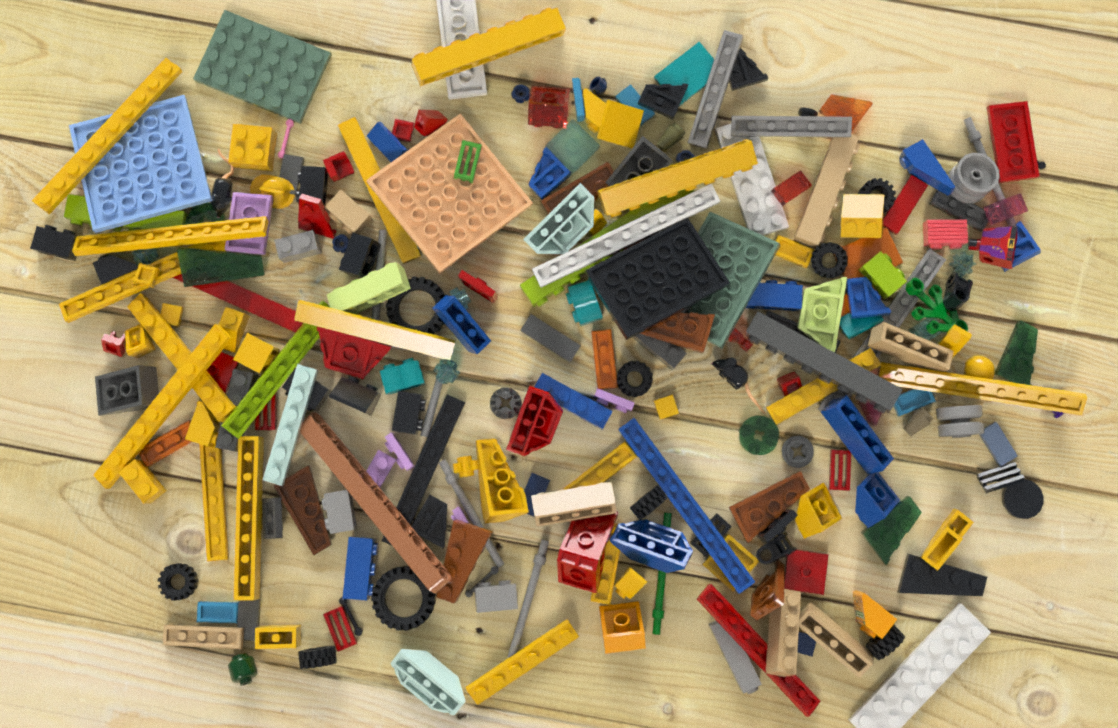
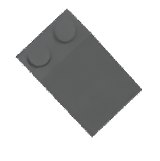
M642 136L605 183L612 186L670 166L673 160Z
M137 365L95 376L98 416L145 410L159 394L157 369L153 366Z

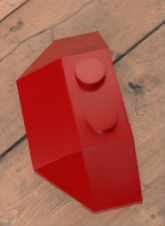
M529 385L506 450L527 456L530 452L551 444L563 409L549 392Z

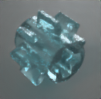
M156 248L134 250L132 252L133 259L137 265L139 263L148 265L155 262L156 258L159 257Z
M965 251L961 252L960 256L958 254L953 255L954 261L949 263L954 269L952 273H960V277L965 275V271L971 274L973 272L971 267L976 265L972 259L974 255H966Z
M457 287L449 291L451 296H455L466 310L469 309L467 304L471 300L465 289L459 291Z
M440 360L433 370L437 373V380L443 384L453 383L460 374L456 370L457 364L452 360Z

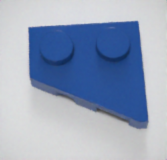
M545 147L542 158L535 168V174L531 177L528 185L543 200L571 176V172Z
M1021 221L1016 224L1018 237L1012 268L1041 253V249ZM1001 267L1004 272L1009 270L1007 268Z
M867 277L847 279L846 290L851 319L890 315L891 310L881 301V296L872 288V284Z

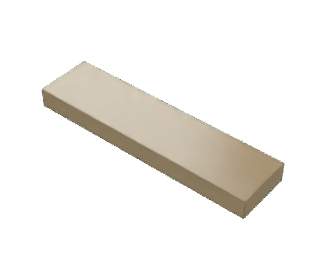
M164 625L163 645L243 649L244 628Z

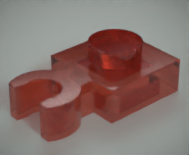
M734 327L728 341L737 343L747 352L753 344L744 338L743 334Z

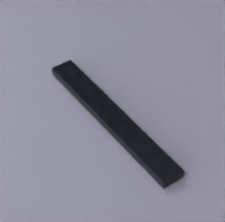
M448 394L396 507L410 525L414 520L465 405L464 401ZM383 536L381 541L391 545L387 538Z

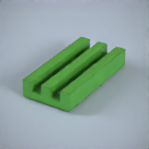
M462 140L454 179L459 178L462 181L467 180L473 183L482 144ZM465 146H469L463 174H460L459 171ZM474 147L477 148L471 174L468 176L467 171Z

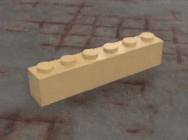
M851 134L850 138L832 137L793 241L813 249L819 244H823L826 236L823 233L826 226L829 227L833 218L830 213L832 208L836 209L840 199L837 197L838 192L844 189L846 184L845 174L850 172L853 165L851 158L857 154L860 144L857 143L859 140L858 136Z

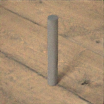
M436 378L420 436H429L444 381L442 379Z

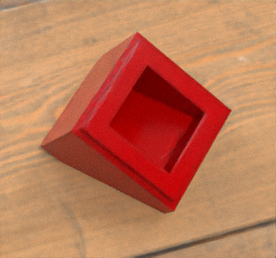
M794 371L777 378L784 397L803 387L800 377Z

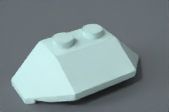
M580 183L523 240L537 254L567 253L594 225V196Z
M401 649L390 663L395 670L400 684L432 710L455 715L466 702L458 676L429 652Z

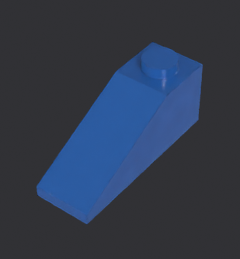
M923 139L902 150L899 161L904 169H907L911 175L949 196L952 194L955 185Z

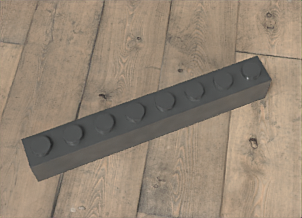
M760 312L756 313L746 330L747 340L751 343L764 345L766 347L765 350L784 356L783 359L790 364H794V362L799 364L803 371L819 375V379L827 384L830 382L834 383L841 392L846 394L850 392L856 395L855 399L864 404L868 402L874 405L873 408L880 413H890L903 390Z

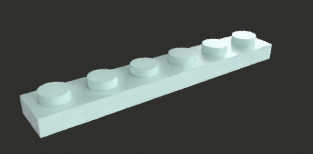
M297 364L264 473V481L283 486L317 377V369Z

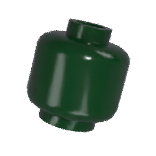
M247 653L232 657V661L228 664L232 682L240 683V686L252 683V679L258 674L254 658L248 656Z

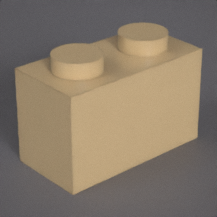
M341 189L325 206L329 211V217L334 222L339 220L343 224L342 228L350 235L352 232L360 234L372 220L370 214Z

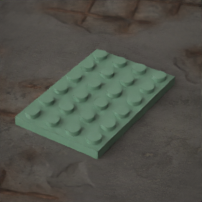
M224 10L193 79L205 86L301 124L331 58V53Z
M709 212L698 234L730 284L728 287L692 305L686 313L715 314L707 342L723 349L776 255L780 243Z

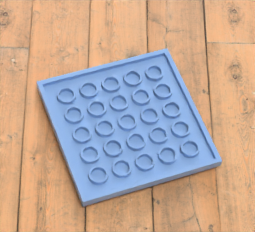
M185 95L154 102L81 180L92 229L95 233L213 201ZM112 114L69 125L75 154Z

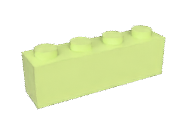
M397 262L386 264L380 270L369 272L363 278L352 280L350 284L344 287L335 288L333 292L327 294L330 308L358 314L411 288L405 269Z

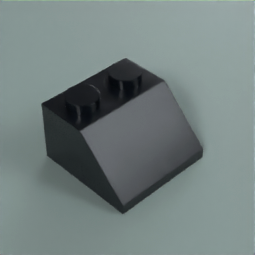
M351 376L348 379L342 377L331 391L329 398L372 416L381 396L377 392L378 388L370 384L364 387L359 384L360 380Z

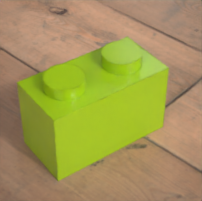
M881 251L858 269L864 277L868 278L883 299L891 296L907 282L904 273L900 269H896L892 264L891 258Z

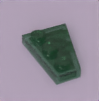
M1017 321L994 375L1008 382L1032 386L1030 381L1031 374L1034 372L1032 363L1033 354L1036 353L1037 328L1023 321Z
M910 496L902 499L886 518L869 528H865L861 532L885 565L888 564L889 558L898 549L901 540L906 533H909L922 513Z

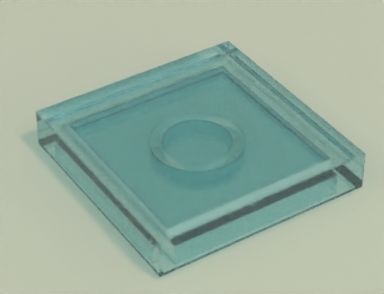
M572 119L545 147L574 174L600 148V145Z

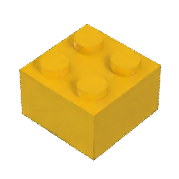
M233 124L228 162L234 168L273 172L277 133L272 127Z

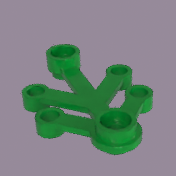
M912 278L907 282L906 292L911 296L916 295L931 309L917 307L912 311V317L917 321L924 317L942 319L946 323H938L934 320L928 323L926 329L930 334H935L938 331L948 332L954 324L968 331V325L964 320L959 319L957 310L950 311L944 306L942 289L939 285L935 284L928 289L929 295L935 299L934 302L923 292L924 284L920 279Z

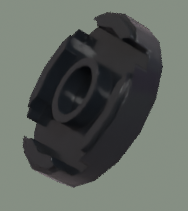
M1024 479L1023 482L1004 488L1002 504L1011 516L1018 519H1029L1041 511L1044 504V496L1041 488L1035 482Z

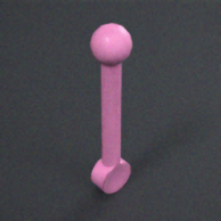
M291 119L286 121L287 129L281 151L278 152L279 158H283L290 129L294 126V122Z

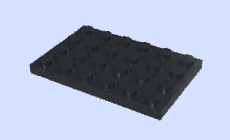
M688 218L585 270V275L626 340L728 287L730 284Z

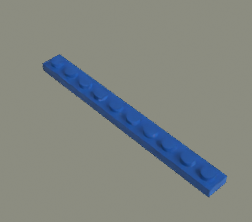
M633 418L618 429L738 594L754 584L755 580L636 419Z

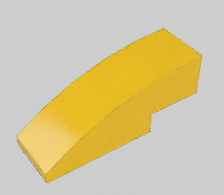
M954 508L929 542L921 558L938 571L961 543L963 535L974 522Z

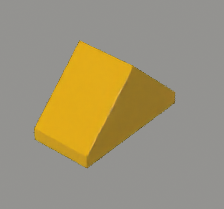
M141 324L125 331L126 352L129 356L140 358L156 350L148 332Z

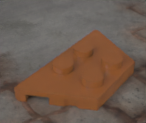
M780 560L774 563L775 572L771 576L766 574L760 585L752 593L750 616L755 620H759L784 604V563Z

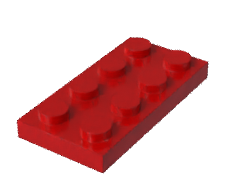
M1028 101L989 105L987 107V115L994 159L999 169L998 182L1005 183L1039 178Z

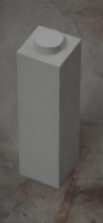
M716 620L709 623L708 625L743 694L746 692L751 694L759 689L758 686L762 684L747 653Z

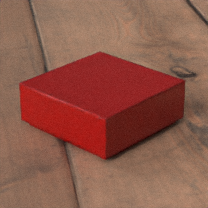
M395 119L392 134L399 141L411 143L414 122Z

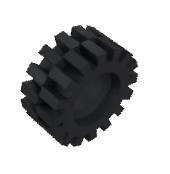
M874 178L871 181H867L858 192V194H870L873 190L880 191L884 195V213L894 205L893 202L896 200V197H894L896 191L892 190L893 185L889 186V181L886 180L884 182L882 178L878 180Z
M832 242L823 243L813 251L811 266L819 276L835 278L846 270L848 256L840 245ZM826 253H833L837 257V264L833 268H826L822 264V258Z
M637 360L625 363L617 374L618 388L621 389V392L629 397H638L647 393L653 383V374L649 366L647 367L644 362L641 363ZM633 371L639 372L642 375V383L636 387L631 386L627 381L628 374Z
M657 485L635 502L630 509L639 520H642L667 500L668 497Z
M182 563L165 567L164 571H161L159 574L161 577L157 581L160 582V585H158V589L161 588L162 590L160 593L162 595L165 594V598L172 601L188 598L194 593V589H197L196 582H198V579L195 577L197 573L193 572L194 568ZM175 574H181L185 578V585L180 590L174 589L171 585V579Z
M893 624L883 639L877 636L870 638L866 648L877 660L884 659L885 656H889L891 652H894L903 643L905 636Z
M323 646L298 651L300 669L316 668L337 663L335 646Z

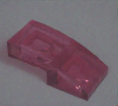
M1021 193L983 207L990 225L1028 212Z

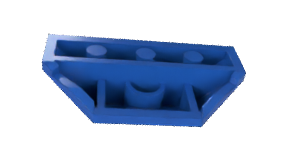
M647 519L618 524L610 538V542L630 560L665 573L685 569L693 554V550L683 532Z

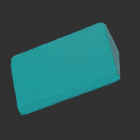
M850 313L841 317L839 329L848 339H852L883 322L884 319L882 316L851 319Z

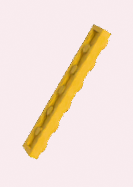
M871 348L849 360L870 372L881 366L880 361ZM817 378L766 407V410L775 425H778L838 391L837 385L832 382L827 384Z
M566 619L466 686V690L475 703L479 705L579 638V635L569 620Z

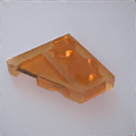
M831 94L818 112L825 117H852L853 131L873 103L871 101Z

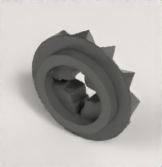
M502 387L496 390L490 398L492 412L501 419L513 418L521 409V397L512 388ZM499 397H502L505 400H507L508 398L510 399L512 397L511 401L509 402L510 407L512 409L510 410L505 406L499 410V408L501 407L500 405H502V401Z
M802 436L790 437L784 442L781 449L785 462L795 468L808 465L814 455L811 442ZM802 445L800 452L803 456L797 455L793 458L794 451L792 448H798Z

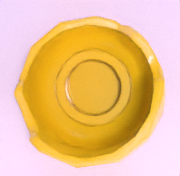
M973 355L965 361L963 374L993 379L995 374L994 364L990 359L982 355Z

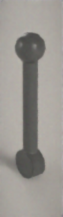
M493 566L491 571L478 583L485 582L493 574H497L499 569ZM474 587L466 590V597H472Z

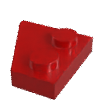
M301 194L299 198L298 228L305 231L313 230L316 234L334 239L337 232L329 224L331 219L324 209L322 200Z

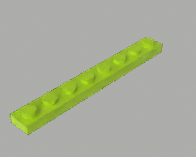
M321 301L318 304L330 308V305L325 301ZM307 323L301 325L221 425L224 429L238 439L242 436L293 372L297 364L300 363L320 338L317 326Z

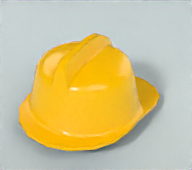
M262 174L257 176L250 186V194L272 195V208L276 209L288 207L295 195L290 194V191L294 190L293 185L281 177Z

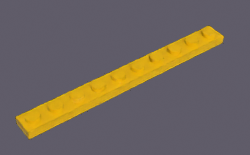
M165 58L34 197L32 202L50 215L182 73L181 68Z
M266 216L76 236L72 252L75 256L266 237L269 221Z
M226 241L194 244L148 264L160 269L155 285L229 253L225 250ZM134 270L61 302L59 307L65 322L70 323L150 287L133 282L137 271Z
M214 324L93 476L105 489H111L121 476L119 472L136 458L232 339L220 325Z
M881 362L878 373L879 377L899 387L1076 415L1083 414L1087 401V395L1083 393Z

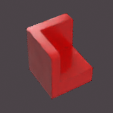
M418 109L414 128L422 136H429L445 125L447 118L437 110Z
M345 151L323 160L333 182L339 181L355 172Z

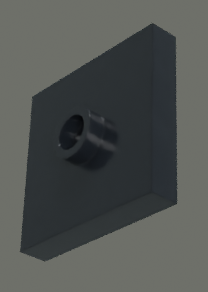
M786 509L777 519L760 532L757 537L761 542L768 543L776 535L779 536L786 530V526L798 516L794 510Z

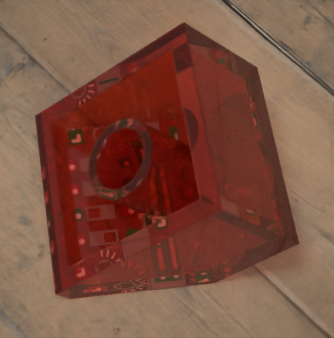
M531 85L528 125L535 127L551 126L557 129L567 128L570 88Z

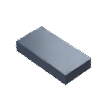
M997 422L985 427V434H979L998 466H1002L1018 457Z

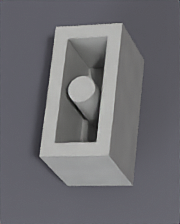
M313 230L274 240L278 257L283 263L322 254L318 235Z
M348 490L324 494L322 507L323 510L327 511V518H325L326 530H330V534L356 530L357 524L353 499Z
M511 580L499 581V585H491V582L478 583L479 587H474L477 613L518 609L516 584L511 583Z

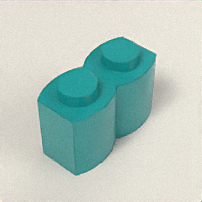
M589 280L568 287V293L565 294L568 303H573L575 311L572 312L575 323L579 322L581 327L603 319L593 286Z
M414 358L403 360V364L395 366L394 363L383 366L384 370L379 372L386 395L425 385L418 360L414 361Z

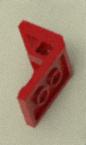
M618 511L614 514L571 521L557 558L559 583L597 593L605 561V548L618 518Z

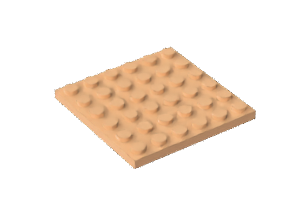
M461 113L366 180L367 184L439 274L533 205V202ZM462 140L482 144L473 183L467 180L462 181L459 178L454 179ZM465 146L459 171L460 174H463L469 146ZM474 147L467 171L468 176L471 174L477 148Z

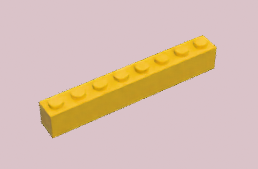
M546 8L540 14H529L523 17V20L517 22L515 20L509 21L503 27H492L486 33H475L469 36V39L463 41L460 39L455 40L449 46H438L432 52L426 54L424 52L418 53L412 58L411 66L421 87L564 35L566 27L558 8Z
M746 139L597 190L604 213L607 216L615 217L622 214V210L628 208L630 211L641 207L640 204L646 202L648 204L656 203L660 197L667 196L669 198L676 196L678 191L683 189L690 191L696 189L698 184L704 183V185L714 183L716 181L715 178L721 176L728 178L739 170L741 172L749 171L758 162L752 141Z
M241 436L238 439L234 600L260 599L264 437Z

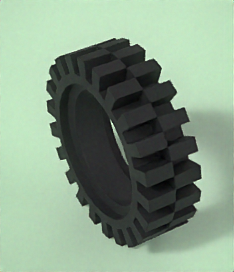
M414 276L412 279H408L411 289L388 299V303H386L387 317L391 324L435 335V332H439L442 329L441 326L445 325L436 312L429 322L421 326L409 325L404 322L400 315V303L404 296L412 291L421 290L427 292L433 297L435 305L445 296L437 283L435 284L432 280L425 279V277L417 278Z
M408 566L396 567L384 573L377 580L372 591L373 596H371V601H373L372 608L376 612V617L380 618L382 624L388 625V628H394L398 631H407L423 624L433 612L436 603V593L429 591ZM399 579L411 580L417 584L422 592L420 609L409 617H400L393 614L386 605L387 589L393 582Z

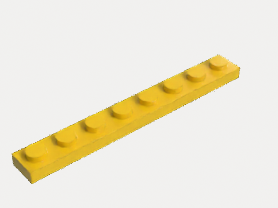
M140 293L127 308L178 370L192 352L146 295ZM207 371L204 372L192 387L219 422H224L236 408Z

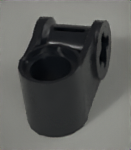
M953 272L946 281L943 298L944 306L950 311H956L970 298L973 281L970 279L966 280L958 276L957 272Z
M785 532L761 546L757 550L756 557L759 562L769 565L792 554L797 548L792 546L787 537L788 533ZM764 550L771 551L772 557L768 561H764L761 557V553Z

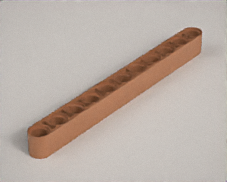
M311 412L303 420L300 433L426 588L432 593H437L451 580L450 573L318 413Z

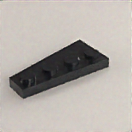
M907 554L897 593L983 596L987 576L943 564L937 571L921 557Z

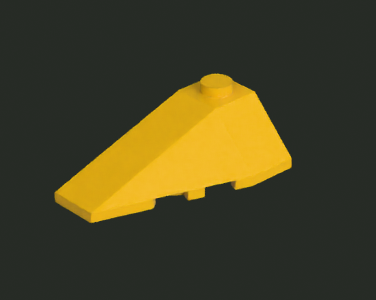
M476 440L480 500L484 524L504 522L527 514L529 511L525 492L522 487L520 488L515 479L516 475L508 466L506 457L497 440Z

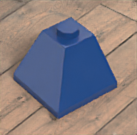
M879 472L868 474L857 486L855 512L859 519L869 528L886 518L900 499Z

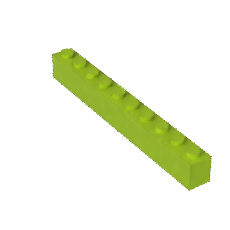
M683 189L678 191L676 196L669 198L667 196L660 197L656 203L648 204L646 202L640 204V208L631 210L579 246L695 191H685ZM613 254L540 288L535 275L520 284V288L533 307L536 305L540 307L549 301L547 298L551 295L557 296L565 290L564 287L569 283L571 285L577 283L581 279L580 276L585 273V270L612 257Z

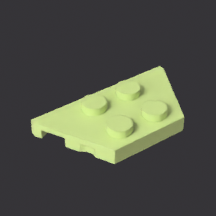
M847 277L803 290L802 309L800 310L797 329L833 352L836 350Z

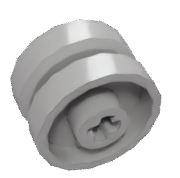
M982 153L965 155L948 174V177L955 185L951 195L963 203L973 204L981 201L998 183L999 169L996 163L989 156Z
M982 405L953 406L936 409L938 420L950 421L948 424L938 426L939 437L962 438L985 434L984 423L980 421L970 422V419L983 416Z

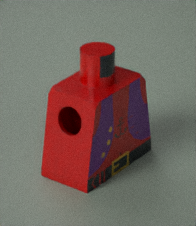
M1017 227L983 229L981 239H969L968 250L979 251V259L982 263L1012 269L1018 237Z

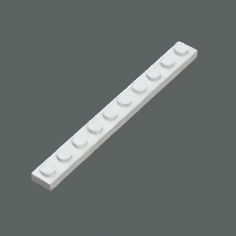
M707 185L533 268L532 271L540 288L702 212L720 203V199L713 185Z

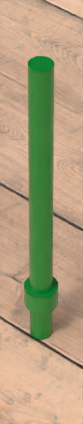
M664 512L663 525L671 528L672 513ZM658 570L655 609L652 610V618H654L652 634L660 635L661 622L664 619L665 612L663 610L666 573Z

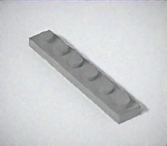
M726 30L723 32L688 140L690 145L704 149L708 148L743 40V35Z
M731 117V136L850 138L852 132V117Z

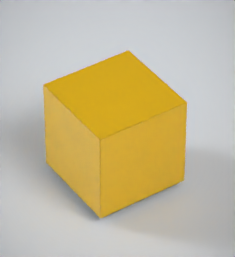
M247 333L233 360L263 374L277 357L280 349Z

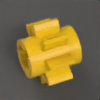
M472 456L458 457L457 463L453 464L454 473H459L460 478L475 476L474 470H478L477 460L472 461Z

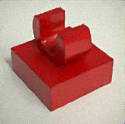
M115 331L111 332L110 335L104 334L101 339L103 351L122 357L125 353V335L123 334L119 339L116 338Z

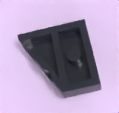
M741 48L739 49L729 80L732 91L768 81V75L766 73L763 74L757 67V64L748 58Z
M646 84L638 105L673 120L688 84L671 86V84H662L660 86Z
M429 494L411 525L418 535L443 549L445 547L447 504Z

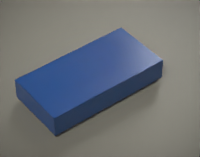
M377 122L367 135L370 141L390 162L403 155L407 150L382 122Z

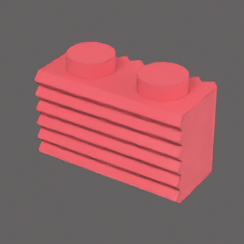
M967 219L926 220L923 223L924 246H929L932 250L942 249V246H949V249H961L963 245L968 243Z

